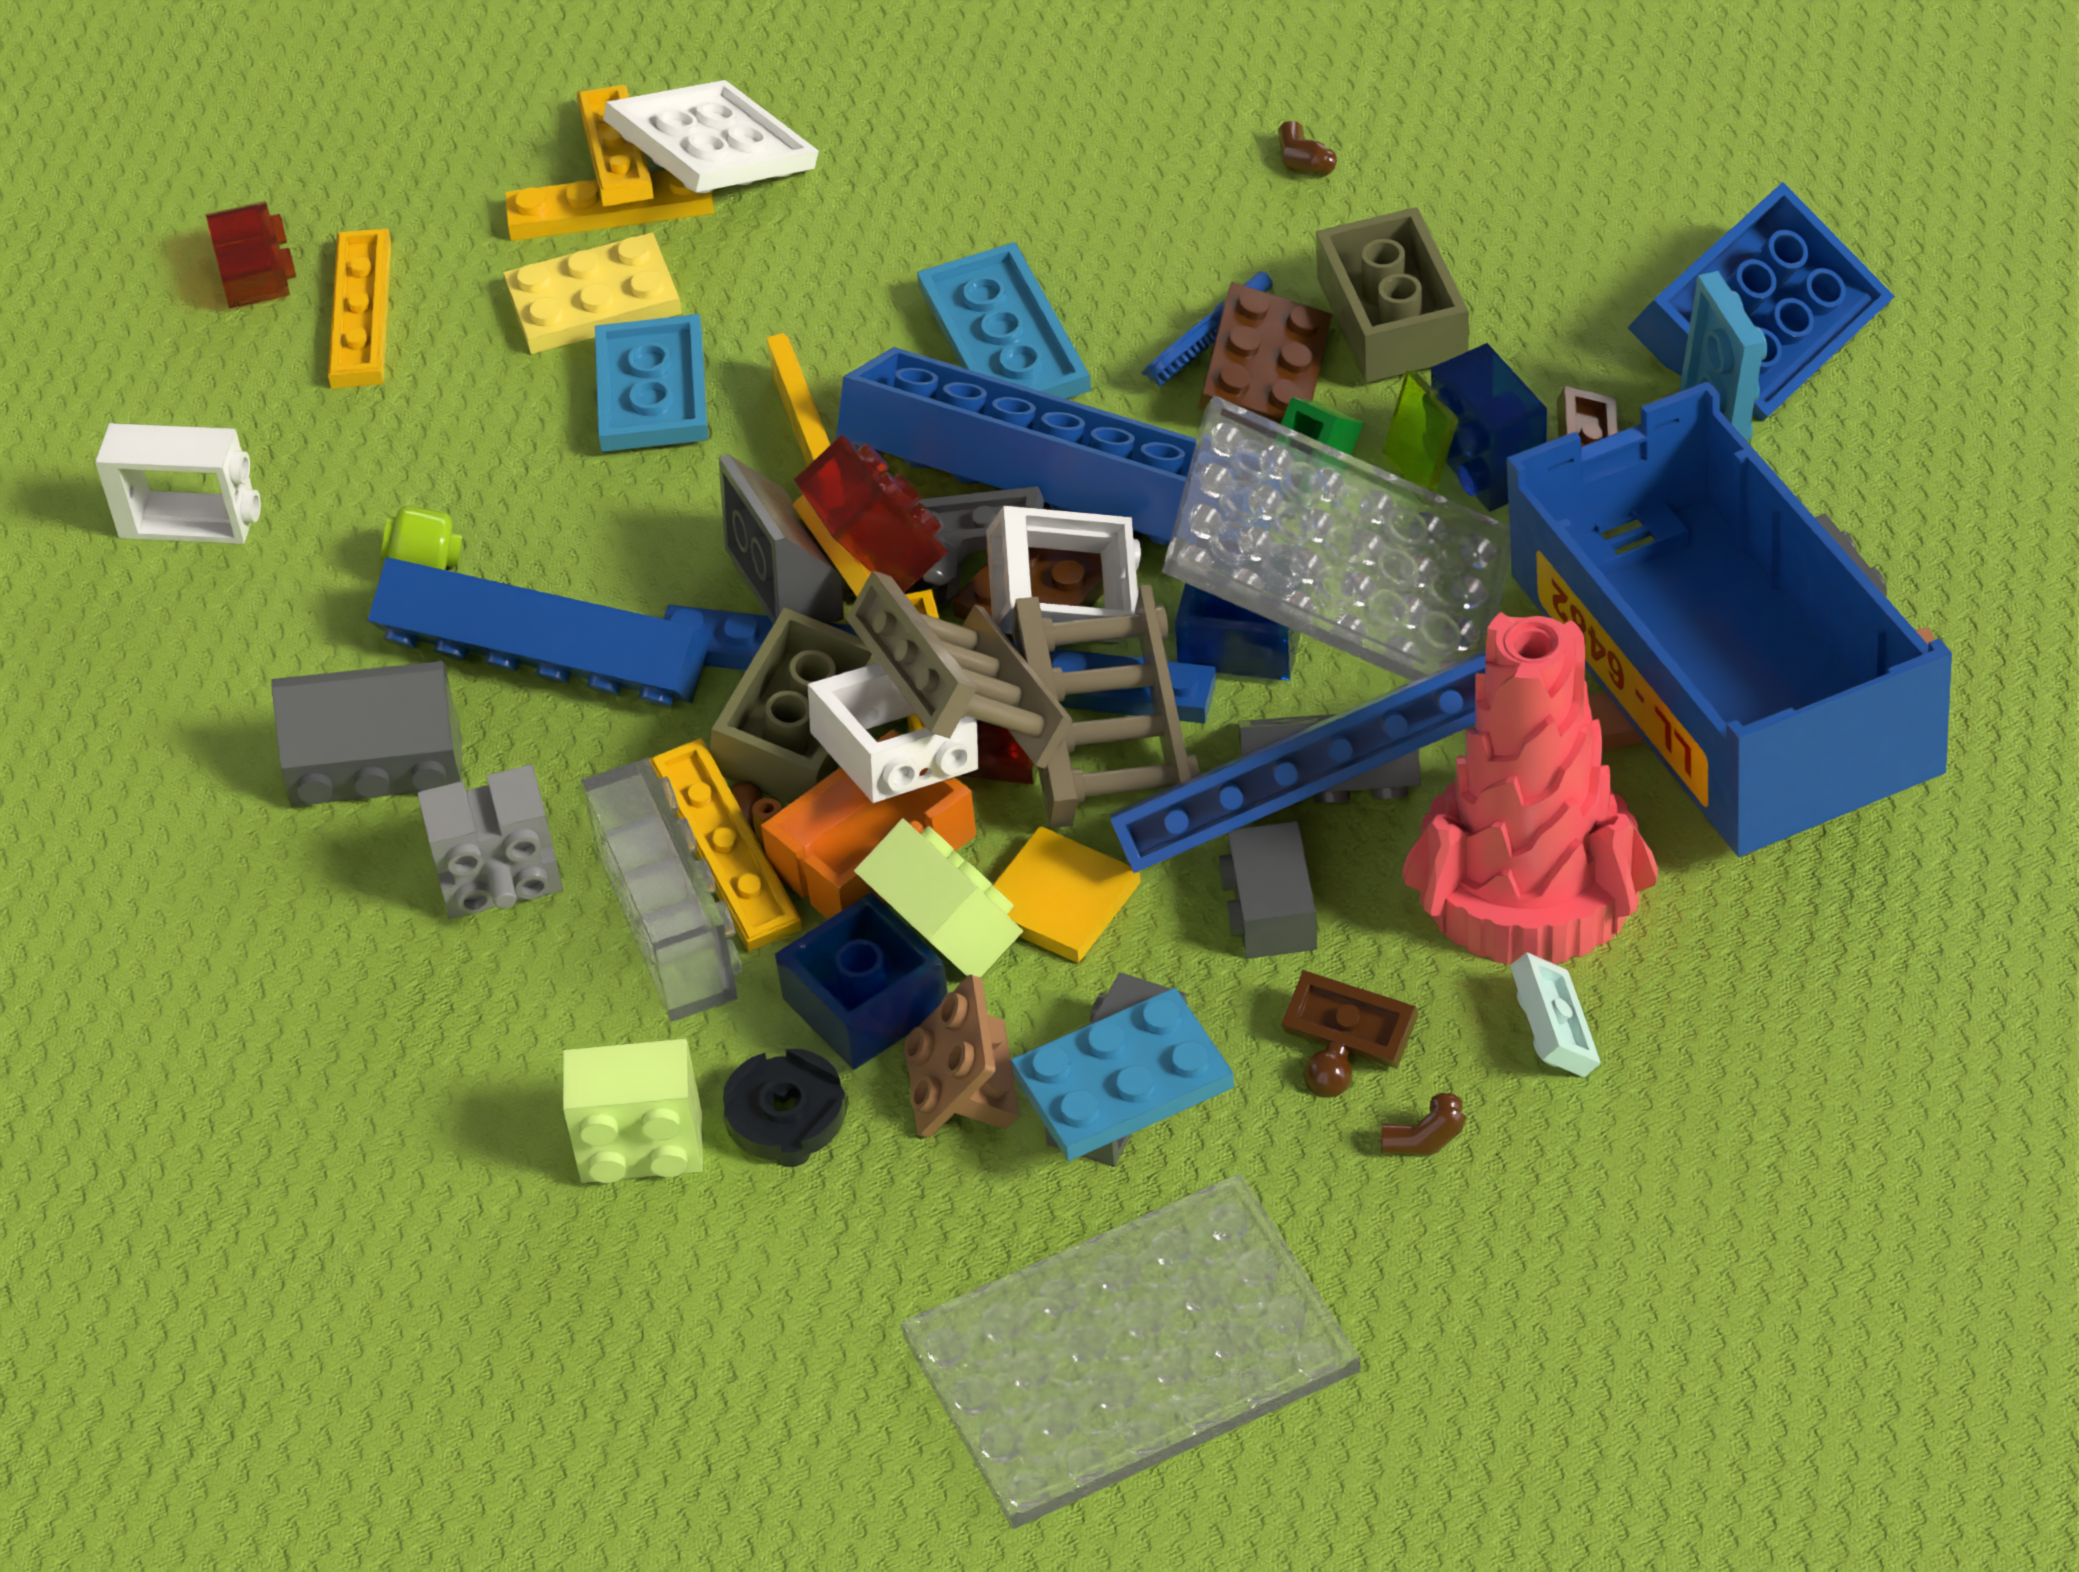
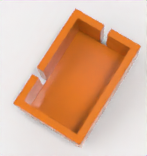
M892 729L876 742L885 741L900 736V734ZM841 767L761 825L766 856L778 878L800 897L805 898L809 895L811 906L845 934L887 903L854 870L902 818L920 834L929 825L955 851L977 836L971 790L955 777L872 803ZM928 768L922 769L919 776L924 775Z

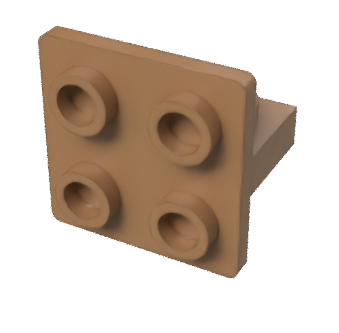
M970 974L953 992L948 993L944 997L941 1004L919 1027L914 1028L910 1032L905 1042L904 1056L908 1064L911 1106L914 1109L916 1130L918 1135L930 1138L954 1113L1006 1129L1019 1116L1005 1021L987 1014L982 978Z

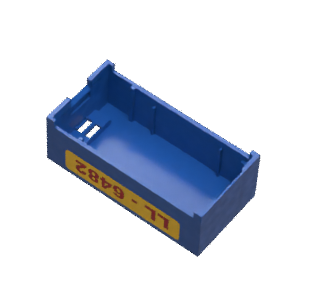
M1709 381L1641 406V424L1581 447L1580 436L1573 432L1507 457L1512 577L1544 617L1555 619L1563 624L1570 620L1577 624L1584 635L1585 668L1737 857L1746 855L1946 773L1952 652L1940 639L1928 642L1927 644L1720 412V393ZM1634 520H1638L1642 525L1607 540L1600 534ZM1649 534L1655 540L1619 555L1614 551L1617 548L1646 538Z

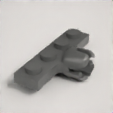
M1035 486L831 510L842 520L871 562L895 561L893 580L904 594L930 590L932 586H939L936 605L940 608L952 602L958 594L962 561L967 554L987 550L986 530L1002 507L1013 506L1043 509L1044 498L1039 487Z

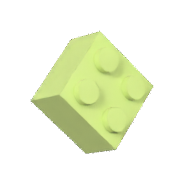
M902 818L854 870L966 976L971 974L981 977L1023 932L1007 915L1015 906L929 825L920 834Z
M687 1039L563 1050V1110L581 1183L597 1181L612 1183L629 1178L650 1176L675 1177L683 1173L703 1172L702 1110Z

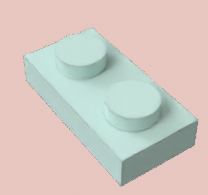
M1526 952L1510 968L1518 988V1002L1527 1014L1534 1035V1048L1540 1058L1548 1065L1560 1067L1585 1077L1599 1066L1601 1061L1567 969Z

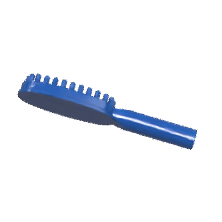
M1259 271L1246 281L1243 286L1266 293L1272 288L1273 283L1268 274ZM1225 299L1215 306L1207 317L1155 358L1141 373L1144 376L1146 375L1151 381H1155L1158 386H1162L1164 381L1168 382L1170 378L1174 377V374H1178L1179 370L1184 369L1186 365L1190 364V361L1195 360L1196 356L1201 355L1204 350L1208 349L1209 345L1214 343Z

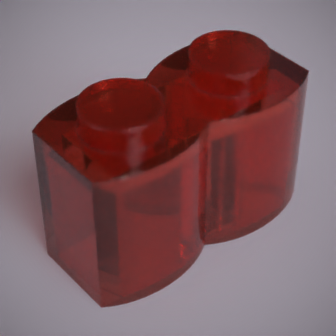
M262 201L205 214L229 309L290 295L287 280L296 278V273L289 247L279 249L278 246L287 244L280 213L270 215L267 202Z

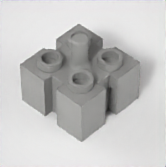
M533 764L486 775L489 785L466 790L464 781L417 792L449 919L466 914L479 913L495 906L505 909L512 907L516 901L536 899L543 895L563 891Z

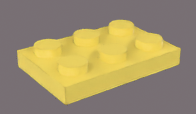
M653 232L503 272L506 288L531 354L594 338L595 325L668 318L682 314L679 295Z

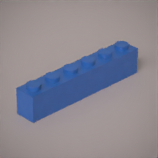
M388 557L385 559L367 620L385 632L383 638L385 641L401 647L415 649L417 642L421 641L434 644V652L457 660H466L468 652L486 656L484 663L505 671L517 672L518 666L521 664L537 668L535 673L537 676L558 683L568 684L570 676L587 679V687L610 695L618 696L622 687L639 691V699L662 707H671L673 699L693 703L711 640L692 625Z

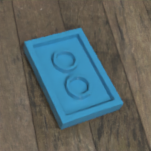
M1719 271L1698 275L1679 392L1709 381L1720 393V412L1746 441H1750L1753 433L1751 418L1754 401L1758 400L1760 394L1758 381L1762 360L1767 355L1766 339L1763 331L1753 325L1743 310L1742 301L1738 293L1730 290Z
M700 314L595 325L598 433L601 451L709 440L703 332Z
M1176 987L1011 1059L1014 1078L1068 1162L1234 1088L1232 1070Z

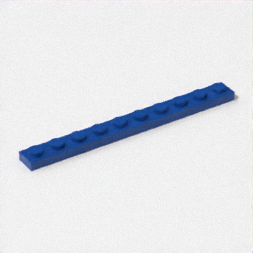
M668 605L663 618L695 626L711 639L703 666L747 670L774 625L770 618L765 615ZM827 624L859 637L851 625ZM1056 648L1054 652H1049L1052 668L1061 667L1062 672L1144 664L1143 658ZM1167 661L1179 721L1205 724L1216 684L1215 666ZM1149 686L1065 695V700L1059 702L1065 708L1134 716L1155 714Z

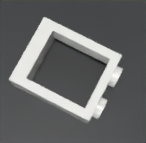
M109 423L95 464L119 538L245 543L251 522H257L259 519L261 500L258 490L252 489L249 479V455L241 450L236 429ZM144 470L216 473L222 494L150 491Z
M1003 506L987 528L986 538L992 619L1004 633L1012 634L1011 625L1015 599L1032 597L1028 547L1101 553L1105 609L1040 603L1042 618L1051 617L1052 622L1055 623L1135 613L1139 592L1136 570L1140 563L1141 548L1139 541L1133 539L1132 517ZM1125 638L1102 641L1121 643Z
M878 662L808 684L811 734L872 803L978 770L977 720L968 716L959 721L950 739L930 733L927 727L878 743L873 739L866 729L916 714ZM928 768L924 775L919 776L922 769Z

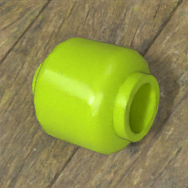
M404 506L399 509L396 517L387 516L380 559L385 560L388 557L446 570V565L457 567L463 535L452 533L453 521L448 513Z

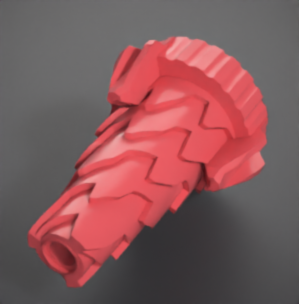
M1501 612L1491 621L1487 628L1485 674L1476 673L1475 727L1473 729H1466V756L1459 755L1456 757V780L1448 785L1446 791L1442 795H1438L1431 803L1430 812L1424 815L1421 824V835L1409 851L1402 869L1405 885L1420 891V904L1423 910L1430 914L1438 925V929L1456 945H1463L1472 954L1479 957H1489L1498 963H1514L1528 952L1550 963L1558 964L1566 962L1568 958L1581 957L1592 952L1594 947L1604 945L1622 929V924L1627 917L1638 909L1640 891L1656 885L1658 878V867L1653 853L1638 832L1635 816L1629 813L1628 804L1624 799L1612 792L1609 765L1601 766V727L1598 719L1592 720L1589 706L1587 683L1585 681L1584 635L1572 620L1563 624L1549 617H1508Z

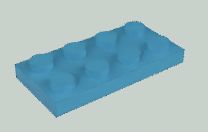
M1016 242L917 272L919 289L962 368L1064 399L1091 391L1090 375Z

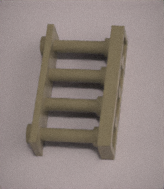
M872 570L846 620L930 733L950 739L959 721L968 716L1008 729L1035 766L1045 768L1054 751L1063 743L1067 729L1073 719L984 607L974 604L963 626L919 613L891 576Z
M1151 584L1140 585L1135 613L1120 616L1053 623L1051 617L1042 618L1038 596L1015 599L1011 625L1014 645L1058 702L1064 701L1065 695L1149 686L1155 713L1074 723L1071 721L1063 743L1054 751L1045 768L1038 767L1049 828L1073 826L1076 804L1084 803L1087 796L1172 787L1199 775L1195 755H1186L1163 644V640L1168 637L1166 611L1163 605L1155 606ZM1139 637L1144 664L1062 672L1061 667L1052 668L1049 652H1054L1056 645ZM1159 736L1165 762L1162 765L1082 773L1080 768H1071L1069 752H1074L1077 745Z

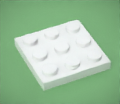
M726 80L608 101L605 106L603 120L618 131L626 141L633 143L650 156L655 164L664 167L682 181L687 189L696 193H709L713 189L736 184L748 185L756 180L776 176L788 177L792 173L815 169L819 150Z

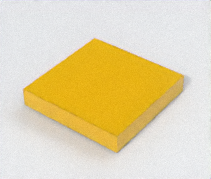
M1040 826L993 886L1015 906L1007 915L1023 930L1019 937L1079 964L1139 886L1141 879L1140 871L1133 873L1130 865Z

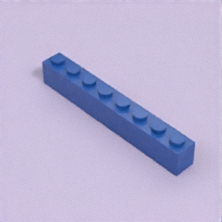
M1486 649L1111 813V823L1133 873L1475 725L1476 673L1485 674Z

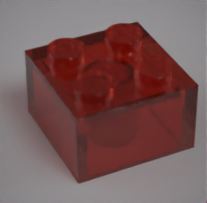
M842 434L793 480L831 536L869 571L872 572L873 570L891 576L903 593H905L949 552L936 534L942 528V525L922 503L916 504L921 499V496L901 474L898 473L895 477H892L888 472H885L889 468L888 465L870 445L865 443L859 449Z

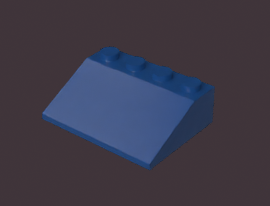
M1782 182L1654 298L1627 328L1665 367L1682 376L1698 275L1719 271L1730 290L1738 293L1742 301L1743 310L1753 325L1763 331L1766 339L1767 355L1761 362L1758 379L1760 394L1758 400L1754 401L1752 416L1764 421L1895 296Z

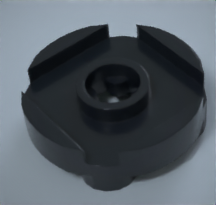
M785 1049L786 1056H776L767 1060L765 1053L753 1056L742 1063L731 1074L724 1087V1118L728 1134L740 1148L756 1157L776 1160L785 1167L802 1165L809 1159L811 1153L817 1152L826 1146L837 1135L843 1125L847 1114V1106L839 1075L835 1067L825 1058L803 1049ZM791 1097L796 1099L795 1107L788 1111H775L774 1106L771 1104L775 1100L785 1103Z

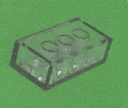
M647 757L582 779L598 857L670 1022L738 999L734 975L742 972V966L732 939H727V937L735 935L733 921L724 901L715 903L710 895L716 892V888L706 860L696 861L691 853L697 851V846L687 818L677 819L673 811L678 810V804L669 778L666 776L658 779Z

